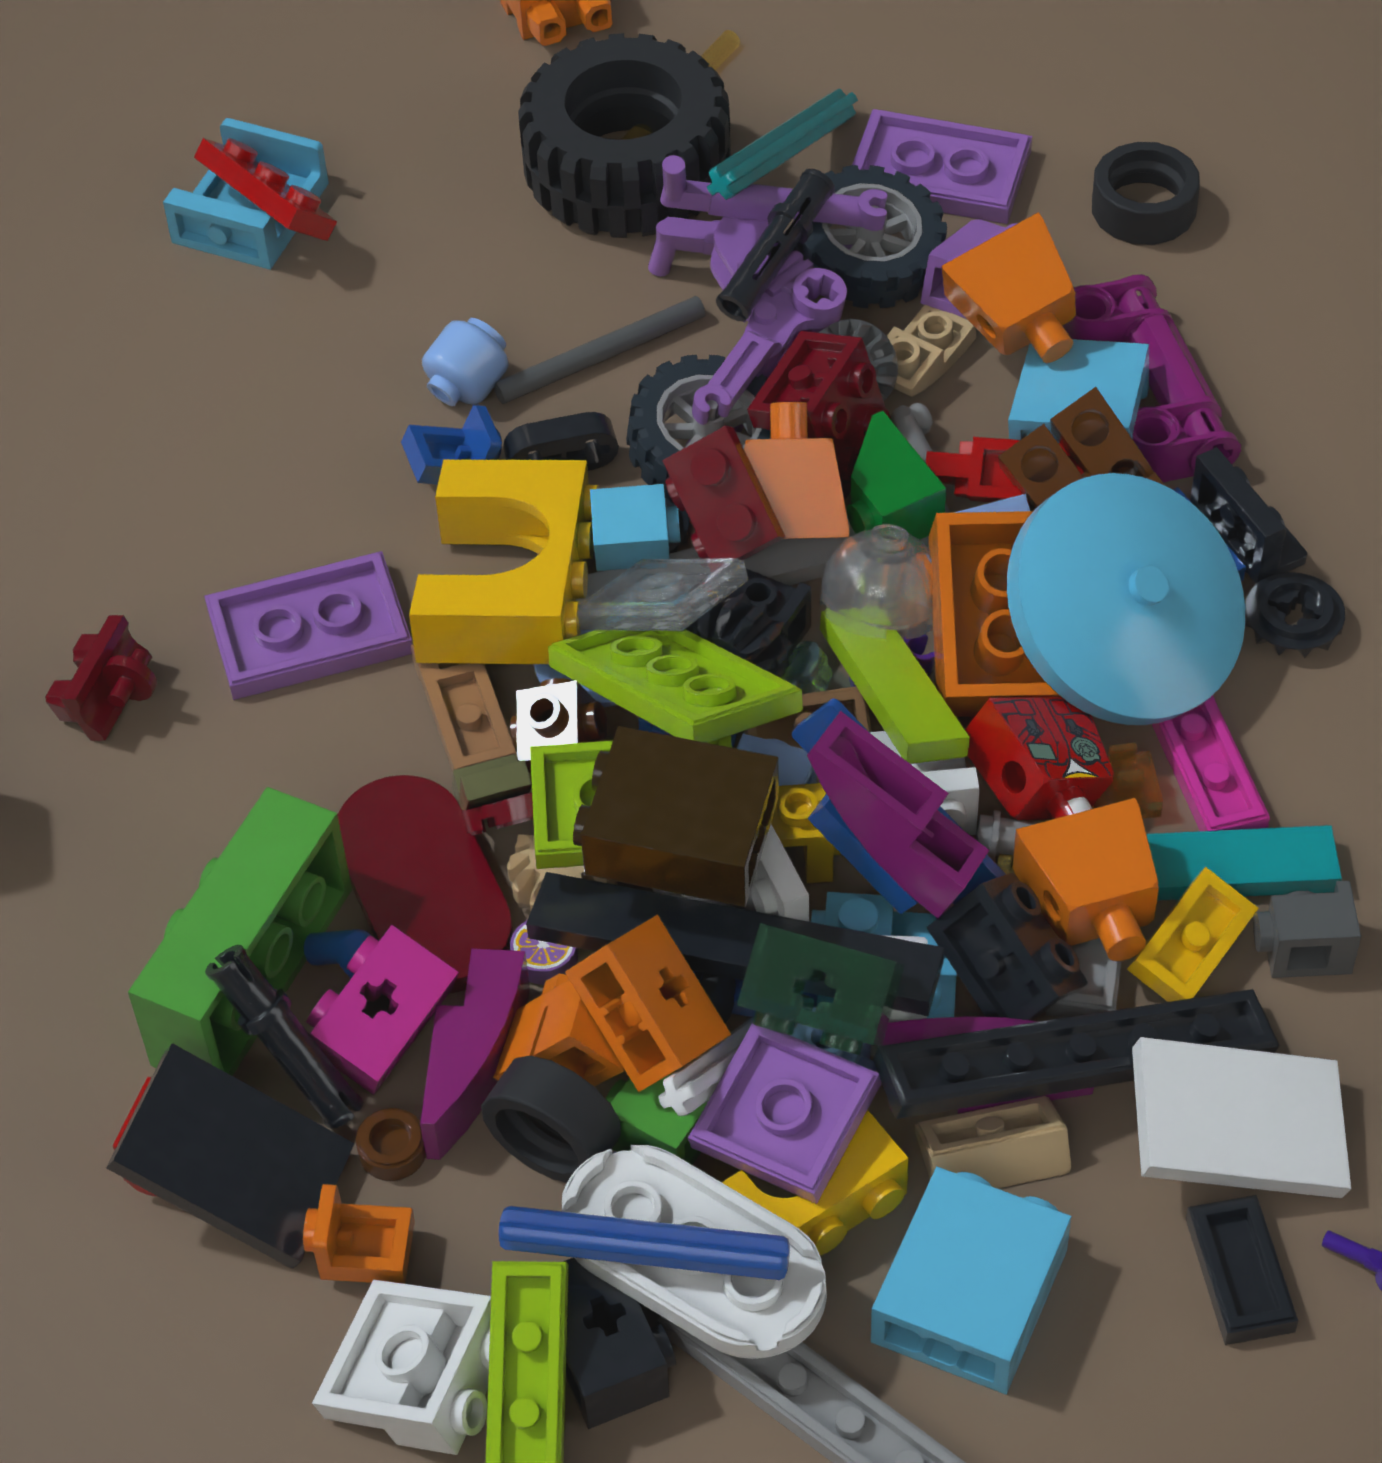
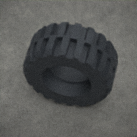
M624 33L609 34L606 40L595 41L593 37L580 41L576 49L570 51L566 47L554 54L550 65L544 62L531 77V81L524 88L520 98L521 107L518 110L524 176L527 186L533 191V196L537 202L548 212L552 210V215L568 226L572 223H577L582 232L597 235L599 231L610 232L612 238H627V233L642 232V237L656 234V225L667 217L689 219L688 215L690 213L697 216L702 211L670 208L661 204L660 197L664 185L663 160L668 156H679L685 162L686 180L712 183L709 171L731 157L730 107L728 93L724 90L723 80L712 67H709V63L692 50L690 53H686V48L682 44L670 39L663 43L657 41L654 35L639 33L638 38H625ZM626 130L652 133L643 137L625 140L600 137L608 133Z

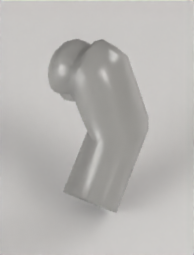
M914 403L910 407L901 405L892 412L891 421L924 462H926L927 451H932L924 434L930 431L933 424L930 411L921 403Z

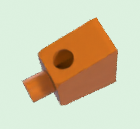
M1039 212L941 266L944 294L947 299L1001 354L1011 355L1031 343L1043 362L1051 363L1063 357L1072 348L1074 342L1063 325L1070 322L1076 316L1075 291L1044 219Z
M806 402L770 403L771 439L746 440L744 451L786 537L784 539L849 538V524L833 439L808 438Z
M1136 798L1016 829L1013 870L1020 882L1025 883L1036 894L1041 904L1042 914L1059 938L1071 946L1100 938L1108 958L1112 961L1130 959L1138 955L1145 948L1146 940L1140 927L1150 924L1155 918L1159 886L1140 807Z

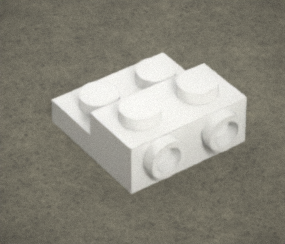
M373 1280L312 1402L313 1406L327 1420L384 1429L397 1445L457 1455L466 1435L474 1436L482 1430L487 1418L488 1404L485 1394L488 1389L491 1296Z

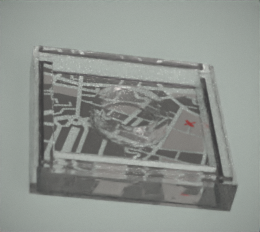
M739 558L641 559L578 605L579 630L683 631L748 581L744 560H739Z

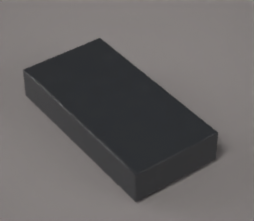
M1257 1195L1188 1207L1186 1214L1187 1226L1224 1344L1230 1345L1295 1333L1298 1318Z

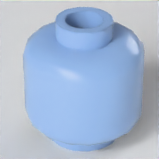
M470 318L467 322L461 320L451 321L423 355V370L430 379L427 383L428 390L437 399L449 406H455L458 401L470 405L481 403L508 368V358L504 352L506 342L503 337L490 325L477 318Z

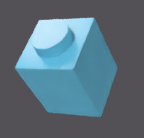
M664 484L590 489L593 543L597 571L670 566L668 543L681 542L677 506H665Z

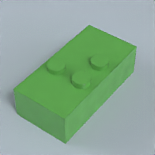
M266 787L220 857H214L207 863L202 872L198 889L184 909L179 908L173 913L166 926L163 941L128 991L150 1066L157 1068L164 1052L173 1043L233 1076L257 1039V1036H253V1034L247 1035L239 1026L238 1019L240 1014L214 981L207 977L205 970L210 963H215L218 968L222 967L215 957L232 946L242 945L248 957L274 989L279 990L281 988L287 992L307 961L304 954V943L310 933L325 932L352 891L336 812Z

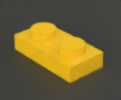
M1205 867L1195 877L1147 941L1145 948L1135 957L1127 970L1167 1002L1194 998L1259 908Z

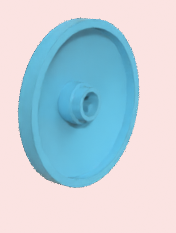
M1109 473L1085 477L1067 485L1040 504L1027 518L1013 544L1007 571V598L1017 638L1024 653L1043 680L1057 694L1083 712L1102 720L1124 725H1149L1171 720L1208 700L1222 686L1234 668L1241 650L1245 630V600L1239 572L1226 543L1209 519L1190 501L1171 488L1156 481L1130 474Z

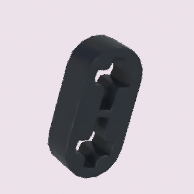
M584 412L527 423L509 432L503 443L506 460H587L588 471L604 467L613 461L619 449L610 418L598 412Z

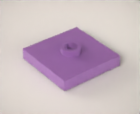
M754 1020L692 1129L688 1140L693 1149L817 1204L881 1086L880 1075L877 1072Z

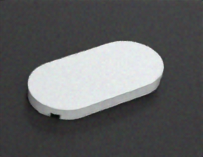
M630 1145L631 1151H619L613 1154L612 1149L597 1153L583 1162L574 1171L562 1194V1212L780 1235L789 1239V1266L785 1278L781 1280L575 1258L595 1276L712 1348L739 1358H768L787 1352L802 1343L820 1322L827 1299L825 1270L814 1242L796 1226L678 1156L650 1145Z

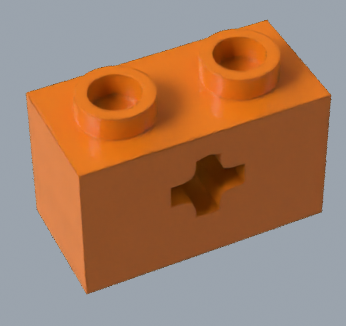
M658 915L605 945L565 971L638 1092L680 1069L731 1035Z

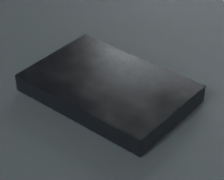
M172 1043L164 1052L106 1169L293 1269L302 1261L306 1252L303 1245L306 1212L308 1208L318 1209L323 1184H337L355 1143Z

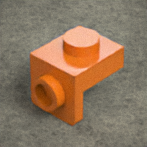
M323 1184L318 1209L308 1208L303 1230L304 1250L306 1252H314L320 1280L372 1283L373 1280L405 1284L415 1225L413 1210L409 1207L342 1204L338 1185Z

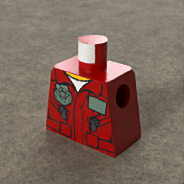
M1062 697L989 698L965 729L970 737L968 757L1008 814L1017 820L1056 819L1090 810L1113 782L1114 771L1092 715L1083 712Z

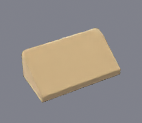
M1046 1096L915 1124L916 1136L929 1179H931L937 1166L954 1173L969 1172L976 1174L989 1182L992 1187L999 1189L1065 1175L1071 1170L1067 1127L1049 1097Z

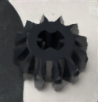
M745 593L732 598L728 595L723 596L689 622V626L686 628L691 633L780 678L785 675V670L790 665L787 657L793 644L787 638L780 635L784 622L772 620L767 615V603L754 607ZM706 605V606H705L703 609H701L699 612H701L702 610H704V609H705L706 607H708L709 605Z

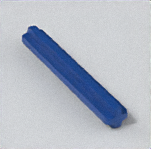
M517 1206L504 1208L498 1230L500 1247L505 1250L772 1280L785 1278L790 1258L789 1239L780 1235Z

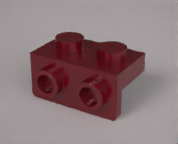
M725 425L662 460L670 476L665 480L667 491L677 508L682 512H687L696 531L691 534L693 546L702 562L707 566L712 565L714 571L733 573L743 567V560L786 538L733 427Z

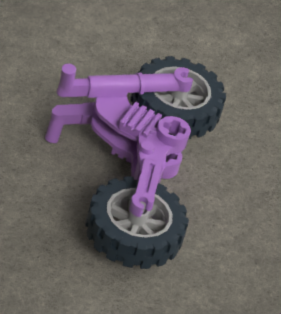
M668 156L662 162L664 185L660 197L661 204L670 208L708 212V215L723 217L721 221L714 220L712 222L667 217L656 225V241L648 269L656 276L668 275L676 250L711 255V271L722 290H724L748 252L751 251L768 226L767 217L774 205L784 203L793 189L752 184L734 197L726 200L720 193L714 196L709 193L707 186L711 183L686 180L684 160L679 156ZM858 165L843 167L841 173L835 174L833 171L825 173L832 180L835 192L825 202L813 220L814 230L808 240L803 244L796 245L775 279L753 308L750 317L746 320L748 324L743 336L727 358L710 354L709 359H698L697 355L683 356L679 363L672 364L670 361L662 363L656 367V374L653 377L647 374L640 382L638 394H634L631 401L626 443L630 445V461L634 468L640 466L642 470L641 478L648 485L664 484L665 497L671 499L665 484V480L670 476L662 460L684 449L674 439H689L685 446L687 447L725 425L734 428L743 449L746 440L771 439V430L753 428L747 408L799 332L819 333L824 328L839 321L843 313L845 300L853 301L852 306L858 308H868L869 304H879L880 308L894 307L898 300L903 299L906 303L918 297L919 289L923 288L929 254L945 241L947 235V223L941 222L944 213L938 201H931V192L921 183L917 186L910 183V177L904 173L896 171L895 175L884 172L885 167L870 165L869 170H859ZM833 224L845 226L847 229H829V227ZM901 232L905 240L892 236V234ZM883 250H886V251H889V252H892V253H895V254L886 256ZM768 255L764 259L756 273L754 274L753 279L755 278V276L757 275L765 261L768 259ZM819 295L825 297L821 298L817 303L811 301L816 299ZM676 413L686 423H665V421ZM744 427L749 436L740 433Z

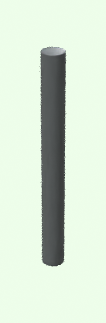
M694 296L506 377L495 383L494 391L502 404L508 403L705 317L704 305L699 297Z

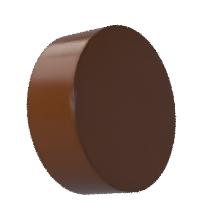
M389 1108L377 1111L368 1116L358 1128L356 1148L359 1161L364 1170L377 1179L385 1181L404 1179L415 1173L425 1161L426 1153L420 1120L406 1110Z

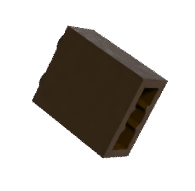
M618 726L610 751L601 750L597 755L592 775V790L596 792L591 806L584 804L580 806L574 824L573 844L582 846L584 875L746 907L779 798L778 757Z

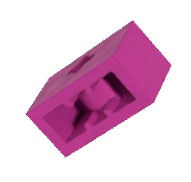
M393 925L390 926L380 941L371 935L367 937L347 965V969L354 973V976L339 995L329 989L313 1008L306 1020V1023L314 1028L310 1033L311 1037L336 1069L373 1095H375L434 1015L436 1005H441L451 992L459 973ZM383 994L390 999L388 1011L381 1010L372 1019L364 1013L367 1000L374 1002Z

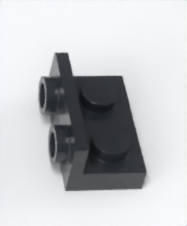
M1217 447L1196 456L1190 501L1209 519L1224 542L1246 566L1245 572L1255 584L1266 577L1289 572L1306 563L1307 551L1286 528L1280 513L1274 507L1268 506L1255 492L1241 468L1233 466Z
M1013 873L981 883L926 927L937 945L944 947L945 957L986 1017L1033 1021L1059 1000L1077 993L1088 984L1086 977L1079 968V960L1072 947L1061 938H1058L1041 913V904L1036 894L1029 886L1020 882Z

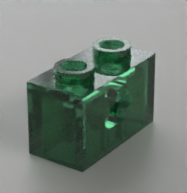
M760 923L737 1006L755 1011L753 1025L793 1036L796 1023L823 1030L819 1044L860 1055L863 1043L882 1046L905 965ZM823 972H825V985L836 989L833 1003L820 1002L816 1011H814V999L803 994L806 981L819 982Z

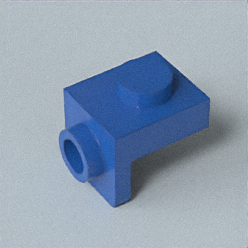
M480 405L472 406L462 429L408 425L401 440L417 483L438 485L443 459L498 460L502 450L500 432L495 428L487 407Z

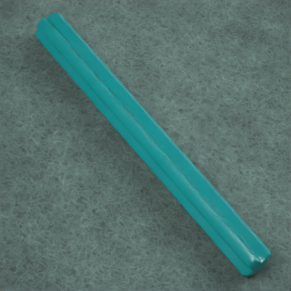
M840 88L836 89L716 165L709 171V176L712 180V183L707 186L709 193L712 196L720 193L724 199L728 200L826 136L856 114L852 105L858 101L856 95L853 92L846 95Z

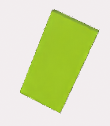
M652 616V617H636V618H644V619H646V618H652L650 621L653 620V616ZM601 628L552 643L551 646H548L549 666L675 737L709 743L803 711L802 689L684 628Z

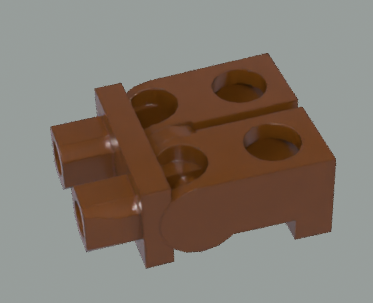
M1094 387L1050 419L1051 432L1062 447L1068 450L1084 473L1081 474L1045 424H1042L998 456L1002 471L1013 485L1018 487L1022 494H1026L1027 500L1034 509L1067 485L1085 477L1098 474H1130L1164 485L1097 387Z

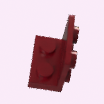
M800 331L747 408V412L753 428L771 430L770 403L806 402L808 438L833 439L845 501L851 492V475L872 415L884 411L890 420L891 416L885 407L876 380V371L870 362L862 337Z

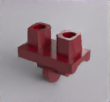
M109 615L98 634H81L73 648V662L78 669L72 680H55L45 696L46 703L60 721L77 722L90 741H106L128 700H147L152 696L157 687V679L154 673L147 667L152 659V655L131 636L128 630L129 622L124 615Z

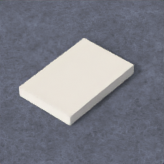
M1140 1037L1132 1047L1142 1177L1342 1198L1351 1190L1337 1060Z

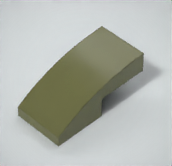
M516 754L453 770L452 775L453 794L462 810L528 794L532 786L525 759L517 761Z

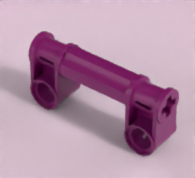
M1141 274L1095 285L1074 287L1076 316L1070 322L1063 325L1071 339L1149 344V386L1160 406L1138 409L1133 430V441L1161 481L1164 483L1193 477L1196 456L1216 447L1233 464L1240 455L1241 444L1233 433L1226 431L1221 422L1222 409L1214 398L1181 337L1172 316L1167 310L1160 308L1156 301L1157 290L1153 281L1148 276ZM1136 291H1139L1141 296H1138Z

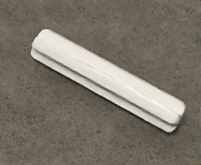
M758 1016L750 1018L730 1032V1036L664 1079L665 1092L659 1095L662 1107L664 1109L672 1107L678 1116H687L709 1100L754 1020L763 1023L761 1018ZM774 1024L768 1025L772 1028L777 1029Z

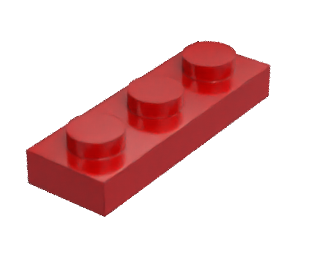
M205 138L202 139L194 155L197 161L287 229L325 241L329 240L337 221L319 208L322 200L318 196L301 187L289 186L287 181L290 176L287 173L266 162L259 161L258 163L255 160L258 152L240 141L228 138L226 144L223 145Z

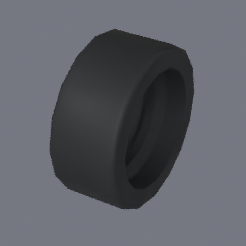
M1133 142L1118 146L1105 154L1095 168L1092 215L1100 228L1122 241L1132 244L1156 245L1174 240L1186 232L1196 218L1200 190V173L1191 158L1171 146L1158 142ZM1134 183H1150L1164 187L1176 196L1170 200L1158 203H1139L1126 199L1116 190L1122 186Z
M525 1056L515 1058L481 1105L483 1121L493 1137L511 1155L529 1168L551 1179L566 1183L583 1162L597 1153L612 1149L621 1136L619 1117L611 1103L592 1084L574 1071L551 1060L539 1057Z

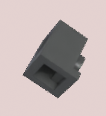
M1336 881L1334 893L1295 891L1287 895L1271 896L1268 911L1255 912L1253 919L1255 947L1257 952H1267L1272 978L1353 973L1361 933L1350 881Z

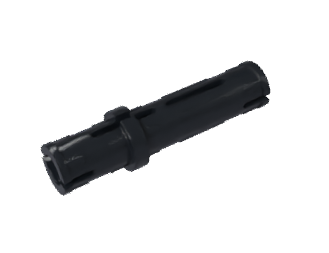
M806 169L784 203L774 205L767 217L768 226L751 251L748 252L725 289L716 298L718 308L726 316L736 321H746L796 245L803 244L808 240L814 230L813 220L825 202L835 192V186L827 175L816 169ZM797 212H798V215L796 216V218L794 219V221L792 222V224H791V225L789 226V228L785 231V233H783L784 230L786 229V227L788 226V224L791 222V220L795 217V215H796ZM767 255H768V256H769L768 259L765 261V263L763 264V266L761 267V269L759 270V272L757 273V275H756L755 278L753 279L754 274L756 273V271L758 270V268L760 267V265L762 264V262L764 261V259H765V258L767 257Z
M242 945L232 946L220 953L215 959L222 967L218 968L215 963H210L205 973L210 980L214 981L240 1014L238 1019L239 1026L247 1035L253 1034V1036L256 1035L321 1116L327 1128H338L350 1121L355 1115L346 1106L350 1105L354 1111H360L364 1103L363 1099L359 1094L355 1093L290 1010L292 1002L286 992L281 988L279 990L274 989L248 957Z

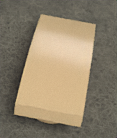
M927 305L921 308L905 330L894 326L887 335L896 352L898 361V376L894 389L913 397L931 386L955 364L977 338L976 328L968 320L956 314Z

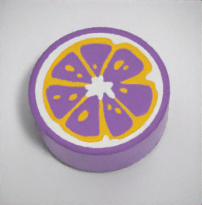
M527 921L518 926L511 937L510 950L525 951L529 982L545 985L546 980L559 973L566 975L565 971L577 964V948L529 939L526 926Z

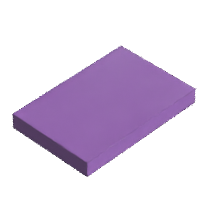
M873 109L852 165H858L859 170H869L870 165L885 167L884 172L895 175L896 171L908 175L910 183L915 186L921 183L931 192V201H938L944 213L1008 224L1031 153L1032 136Z
M382 551L204 596L233 700L412 654V639Z

